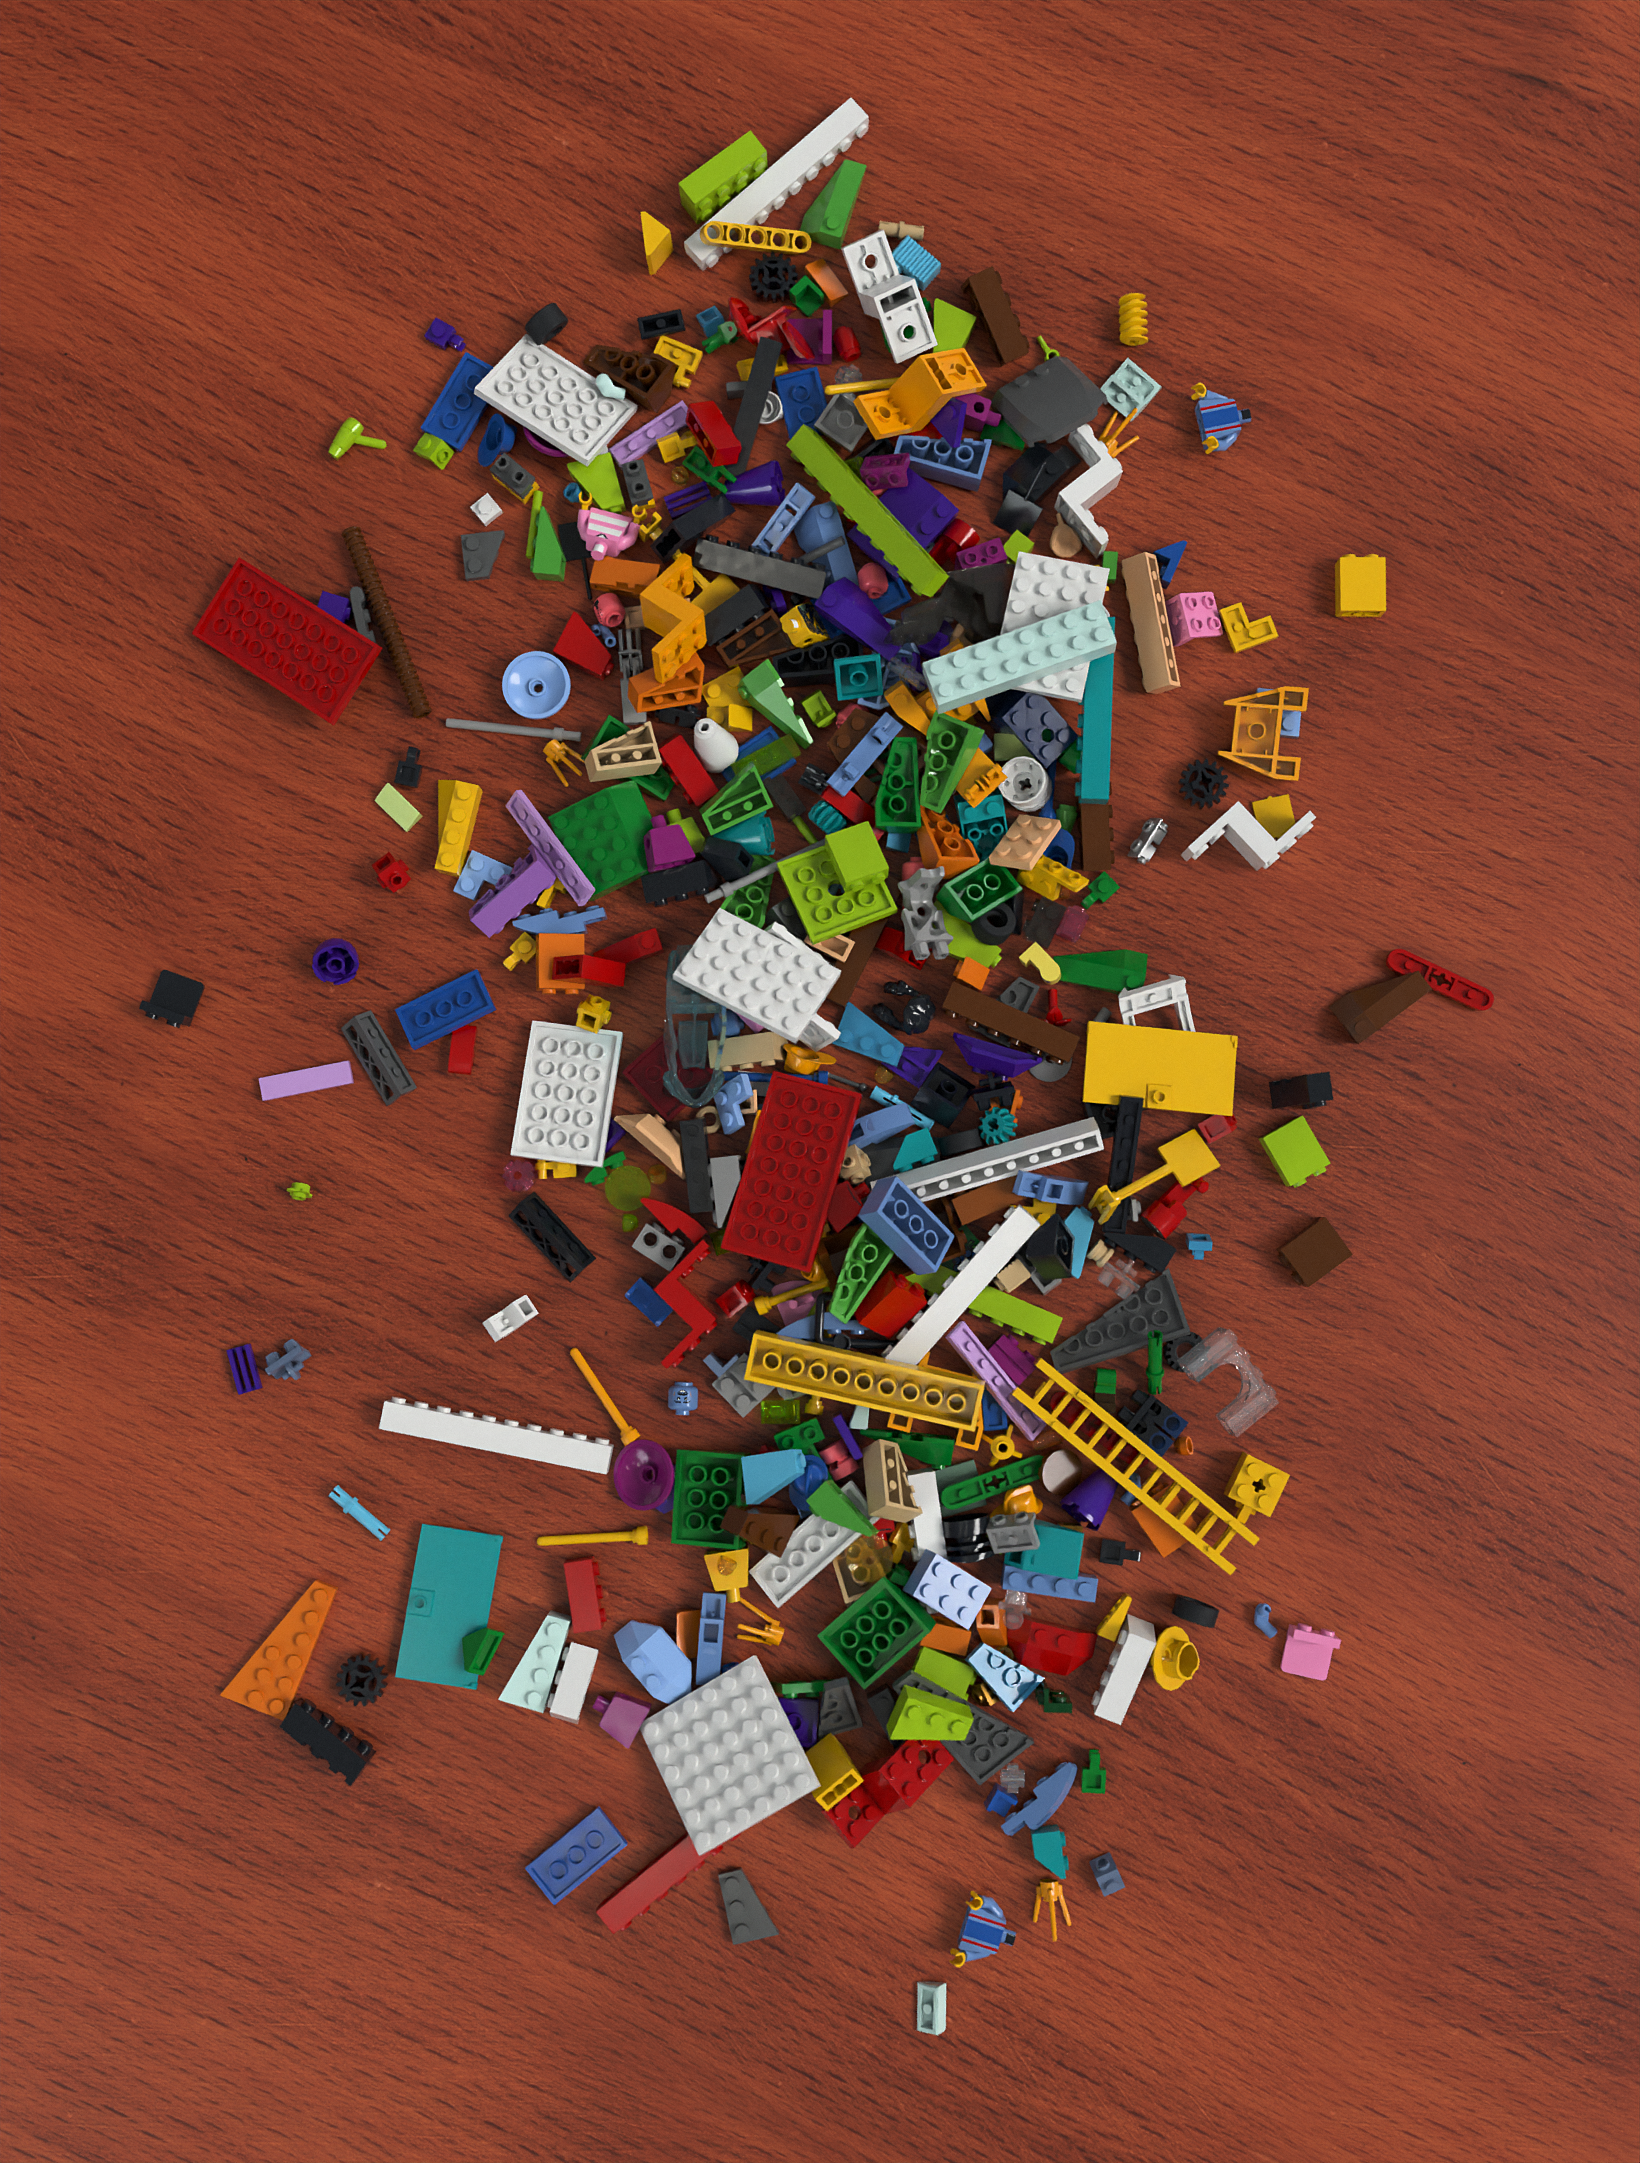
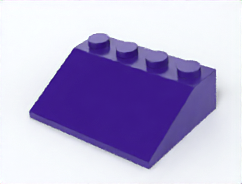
M908 467L906 471L908 485L906 487L889 488L879 500L926 550L958 515L959 509L942 493ZM856 524L846 535L875 563L882 566L886 573L896 582L901 577L897 573L899 569L884 559L885 553L872 546L870 543L871 538L868 535L862 534L856 528L858 525Z

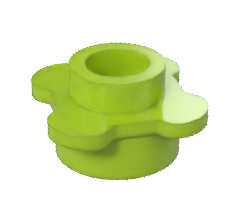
M295 1182L292 1183L291 1188H287V1192H290V1195L295 1200L303 1201L306 1198H312L310 1186L307 1184Z

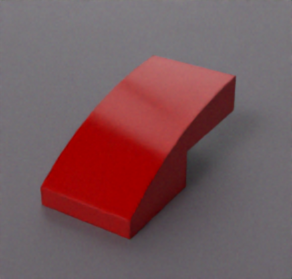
M465 1025L452 1032L448 1073L471 1075L475 1056L474 1047L478 1031L477 1026Z

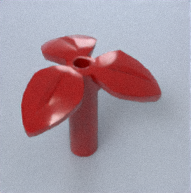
M1049 989L1048 1013L1046 1019L1041 1020L1054 1024L1056 1027L1070 1023L1072 1018L1062 1020V1012L1058 1008L1057 990Z

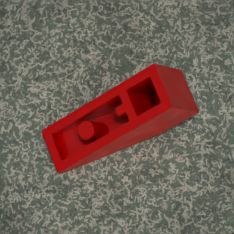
M653 928L593 953V955L597 958L624 963L628 966L665 953L658 931L656 928Z

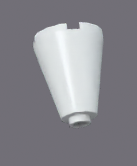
M704 718L699 720L694 727V754L706 771L711 773H720L728 766H732L739 753L735 737L712 719Z

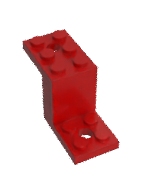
M703 1239L653 1289L693 1329L660 1362L666 1369L670 1366L673 1368L677 1367L685 1358L683 1353L687 1349L691 1352L702 1341L699 1337L703 1333L708 1335L718 1325L715 1322L718 1316L680 1279L681 1277L686 1279L695 1269L692 1265L697 1260L702 1262L711 1253L708 1249L712 1245L706 1239Z
M904 1740L890 1756L866 1763L858 1771L864 1781L828 1811L823 1808L821 1813L850 1849L855 1848L884 1815L910 1808L951 1764L954 1758L939 1740ZM920 1751L926 1754L927 1760L925 1764L921 1763L918 1758ZM851 1806L857 1811V1818L855 1820L851 1819L848 1813Z

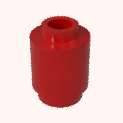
M842 326L836 329L832 339L840 357L847 363L858 359L861 356V346L853 328Z

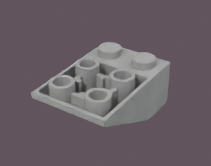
M735 1155L710 1158V1164L707 1165L709 1178L712 1177L713 1187H710V1196L712 1201L715 1200L716 1210H713L714 1224H717L718 1228L727 1227L746 1164V1156Z

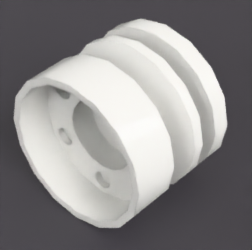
M1026 756L1015 757L1002 767V772L1008 778L999 785V789L1005 799L1017 810L1024 812L1036 811L1043 807L1050 799L1052 781L1048 773L1035 759ZM1025 785H1027V786L1031 785V788H1030V789H1028V788L1024 789L1023 787H1024Z

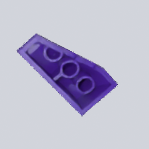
M846 577L829 585L814 604L818 615L876 654L880 653V657L891 663L904 645L865 591L861 590L858 585Z

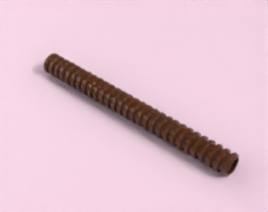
M358 526L349 527L341 535L345 538L344 542L347 544V550L350 551L349 555L352 557L353 564H355L354 568L358 570L359 581L363 583L362 588L365 589L364 593L367 596V601L370 602L369 606L372 608V614L375 615L374 619L377 621L378 628H380L379 632L383 634L382 639L385 641V646L388 647L387 652L390 654V659L393 660L392 665L395 666L394 670L398 673L397 678L401 679L399 683L403 686V692H406L404 696L408 699V705H411L410 711L413 712L412 716L413 718L426 717L432 712V709L428 707L429 701L426 700V694H423L424 689L421 688L422 683L418 681L419 676L416 675L417 670L413 668L414 663L411 662L412 658L408 655L409 650L405 649L407 645L403 642L404 637L400 636L402 632L398 629L399 625L396 623V617H393L394 612L391 610V605L388 604L389 599L386 597V592L383 591L384 586L381 584V579L378 578L379 574L376 572V566L373 565L374 561L370 559L372 556L369 553L368 546H366L367 543L364 540V535L361 533L362 530Z

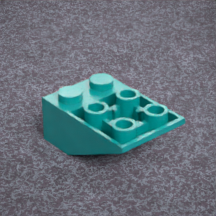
M998 787L975 808L960 794L954 795L960 834L964 840L969 839L973 844L980 860L979 863L989 858L1008 831L1003 795Z
M1035 1518L1033 1524L1040 1541L1039 1548L1005 1553L1004 1564L1026 1571L1077 1580L1084 1533Z

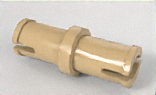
M900 221V223L879 222V230H884L886 236L898 237V240H903V238L909 235L914 240L922 241L924 226L904 224L905 222Z

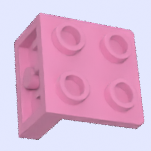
M1213 592L1181 593L1165 602L1173 647L1181 646L1194 638L1223 635Z

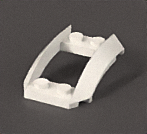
M1169 974V979L1137 989L1127 991L1124 987L1118 996L1123 1025L1136 1026L1135 1014L1174 1004L1179 1029L1196 1032L1188 994L1186 993V979Z

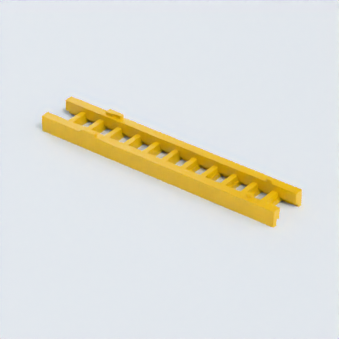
M1039 1357L1034 1365L1049 1377L1046 1382L1043 1381L1034 1392L1035 1396L1033 1398H1030L1017 1386L1010 1394L1221 1569L1232 1575L1236 1567L1222 1557L1220 1553L1236 1533L1253 1546H1255L1260 1538ZM1056 1382L1067 1393L1053 1411L1049 1413L1038 1402ZM1074 1397L1085 1408L1071 1426L1067 1428L1056 1418ZM1092 1412L1103 1423L1089 1441L1085 1443L1074 1433ZM1110 1427L1121 1438L1107 1456L1103 1458L1092 1448ZM1128 1442L1139 1453L1125 1471L1121 1473L1110 1463ZM1146 1457L1157 1467L1139 1488L1128 1478ZM1164 1472L1174 1482L1156 1502L1146 1493ZM1183 1487L1192 1497L1177 1516L1174 1517L1166 1510V1507ZM1202 1503L1210 1512L1196 1530L1192 1532L1184 1523L1197 1506ZM1220 1518L1229 1526L1215 1544L1210 1547L1202 1538L1216 1520Z

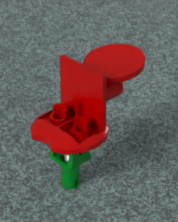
M734 297L728 298L730 312L728 321L717 325L718 332L702 341L703 347L706 346V352L711 354L723 344L733 345L741 336L750 344L758 347L760 337L762 336L783 343L780 355L792 348L800 358H806L810 361L815 358V354L805 338L786 320L787 316L797 311L796 307L783 306L768 317L762 318L761 315H753L749 311V307L742 300Z

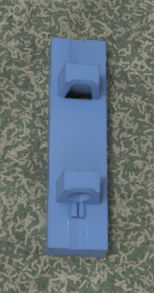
M796 483L751 546L762 548L761 552L767 554L770 551L777 552L816 497L800 483ZM787 509H790V510L794 511V512L796 513V515L794 516V515H793L790 511H788Z
M885 712L826 783L844 797L903 726ZM872 736L878 737L881 740V744Z

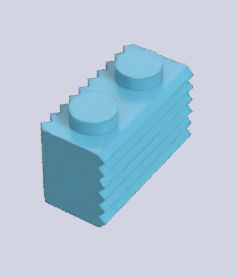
M909 235L892 252L899 274L902 273L904 276L914 278L917 287L922 291L940 273V261L917 244Z

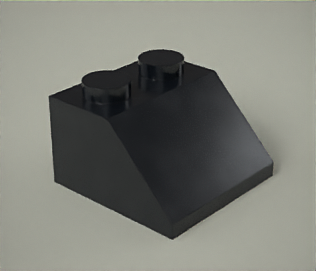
M937 1062L910 1104L949 1129L971 1096L970 1089H975L976 1086Z
M1053 1214L1030 1236L1029 1246L1026 1248L1027 1259L1031 1261L1036 1271L1040 1273L1044 1280L1071 1278L1075 1237L1059 1214Z

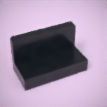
M750 1306L747 1307L732 1328L750 1343H752L753 1334L756 1330L774 1334L781 1330V1328L763 1315H759Z

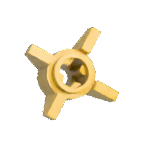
M1008 1424L1004 1434H997L992 1438L982 1433L981 1438L990 1443L989 1447L993 1454L988 1464L989 1466L994 1467L999 1459H1008L1012 1455L1018 1458L1022 1457L1023 1454L1014 1449V1443L1010 1439L1014 1427L1012 1424ZM1004 1443L1007 1449L999 1451V1445Z

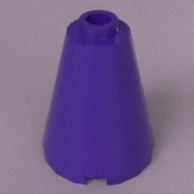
M771 460L735 476L737 480L734 483L725 480L724 483L728 490L724 495L733 504L780 506L785 499V488L782 489L781 483L784 479L779 462L776 460Z
M1099 1467L1061 1499L1060 1504H1063L1061 1507L1079 1523L1081 1521L1087 1522L1088 1525L1086 1527L1088 1529L1098 1531L1119 1483Z

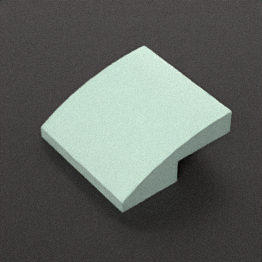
M1127 358L1114 375L1109 377L1100 390L1106 394L1108 403L1125 417L1134 408H1137L1138 411L1130 420L1132 422L1162 387Z

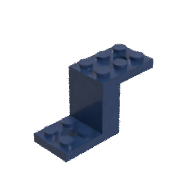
M1009 689L986 697L985 701L991 718L989 722L981 711H978L996 733L1014 734L1043 768H1047L1078 737L1077 733L1050 702L1040 694ZM1044 729H1049L1051 732V738L1047 742L1043 741L1041 737Z

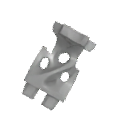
M943 866L931 870L920 868L909 879L897 884L903 898L901 919L905 926V950L913 951L916 960L927 959L930 956L929 950H933L936 960L945 959L949 955L948 945L953 940V936L949 935L946 931L942 911L937 910L932 901L933 894L939 890V882L945 876ZM918 908L925 910L924 916L918 914Z

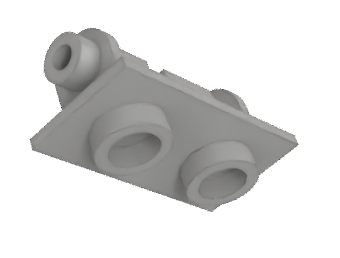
M1150 818L1144 823L1143 831L1130 846L1131 850L1127 855L1128 857L1138 858L1137 861L1143 865L1150 861L1156 851V848L1151 845L1152 841L1159 845L1168 832L1166 830L1168 825L1162 822V818Z

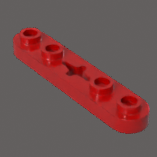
M1395 949L1389 952L1386 957V965L1391 971L1402 976L1419 971L1433 991L1476 1011H1485L1491 1008L1494 1003V995L1487 988L1404 949ZM1429 974L1436 977L1442 974V979L1445 982L1449 983L1450 986L1444 983L1438 986L1437 980L1433 977H1429Z
M1058 1391L1051 1396L1050 1407L1052 1410L1065 1396L1066 1392ZM1073 1397L1059 1416L1072 1424L1085 1406ZM1091 1412L1078 1428L1089 1437H1092L1096 1432L1094 1427L1089 1425L1090 1421L1098 1426L1103 1423L1102 1420ZM1109 1427L1106 1432L1110 1436L1107 1437L1103 1434L1098 1443L1111 1451L1121 1436ZM1127 1442L1117 1456L1130 1464L1139 1451ZM1145 1457L1137 1468L1145 1467L1149 1459Z

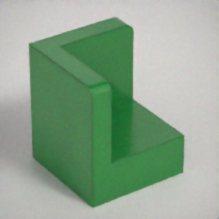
M806 275L789 290L790 301L806 317H810L824 304V293Z

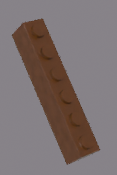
M888 876L884 881L896 905L901 894L897 884L901 881ZM890 916L851 931L848 939L854 941L855 944L847 960L843 963L833 959L830 964L841 970V974L825 998L826 1000L844 1009L846 1008Z
M954 981L941 1008L945 1010L944 1014L951 1018L957 1019L959 1016L966 1019L965 1023L977 1029L979 1026L987 1029L986 1033L997 1038L1000 1035L1009 1038L1007 1042L1017 1047H1020L1021 1044L1029 1047V1052L1041 1056L1042 1053L1050 1056L1051 1062L1061 1066L1063 1063L1068 1064L1080 1039L1075 1034Z

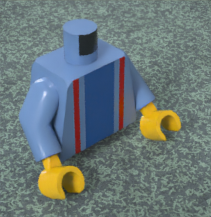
M1197 383L1191 387V389L1196 391L1195 394L1191 395L1192 400L1200 399L1195 407V413L1203 448L1207 449L1205 451L1206 454H1210L1212 451H1226L1237 440V436L1241 431V424L1251 422L1250 410L1247 408L1237 411L1234 399H1228L1226 396L1209 391L1203 383Z
M974 1891L970 1892L973 1898H970L969 1902H965L968 1907L957 1940L958 1948L962 1950L958 1951L952 1948L950 1951L951 1954L956 1956L955 1959L949 1960L954 1966L961 1967L965 1962L996 1954L1000 1942L1013 1946L1016 1932L1005 1929L1006 1919L1003 1915V1910L992 1897L978 1895Z

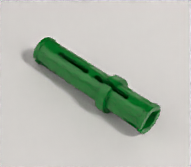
M1153 1330L1154 1337H1152V1331H1149L1147 1334L1148 1367L1146 1368V1375L1148 1377V1393L1157 1395L1156 1388H1158V1394L1162 1393V1377L1164 1376V1369L1162 1367L1163 1334L1161 1331Z

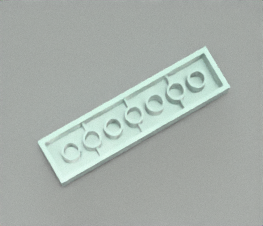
M1101 600L923 662V674L937 712L941 714L1114 653L1117 641Z

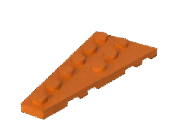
M318 1579L315 1580L220 1696L284 1720L291 1709L338 1587Z

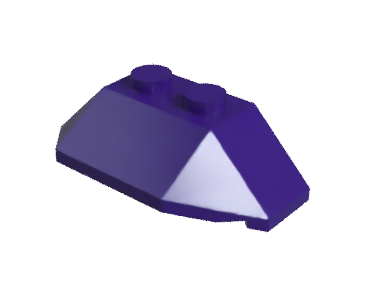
M955 1032L953 1034V1038L967 1064L973 1066L972 1071L984 1075L986 1070L995 1073L994 1077L1002 1076V1080L1007 1081L1008 1077L1014 1078L1042 1063L1043 1058L973 1037Z

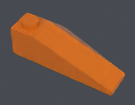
M920 805L921 827L916 832L925 869L931 870L943 866L945 876L942 879H951L977 865L980 860L973 844L969 839L964 840L959 834L960 828L956 824L952 825L946 818L947 812L943 809L940 814Z

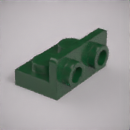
M1045 1679L1040 1683V1686L1035 1688V1698L1038 1700V1705H1041L1044 1713H1072V1702L1068 1694H1065L1063 1690H1050L1049 1693Z

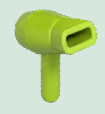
M349 417L338 430L328 454L334 459L339 460L354 443L378 449H385L387 444L384 440L361 436L364 429L362 424L358 420Z

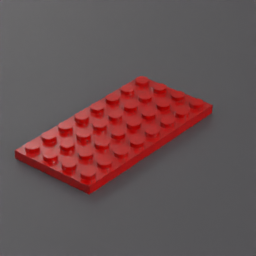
M240 557L191 633L334 726L383 649Z
M773 1071L722 1240L721 1249L811 1274L862 1094Z

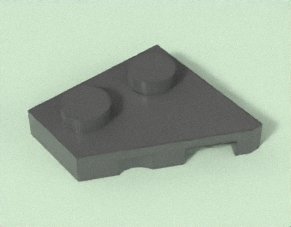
M504 530L461 535L466 581L490 578L493 564L499 554L502 540L505 539Z

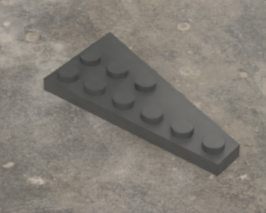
M1169 1268L1155 1280L1145 1284V1287L1138 1292L1131 1294L1105 1312L1094 1323L1088 1324L1077 1335L1071 1336L1050 1351L1055 1370L1060 1374H1064L1147 1348V1334L1149 1331H1152V1337H1154L1153 1330L1161 1331L1163 1334L1162 1343L1191 1334Z
M911 1669L892 1683L894 1690L899 1695L905 1684L970 1707L974 1720L965 1740L940 1741L979 1785L1034 1743L1032 1737Z

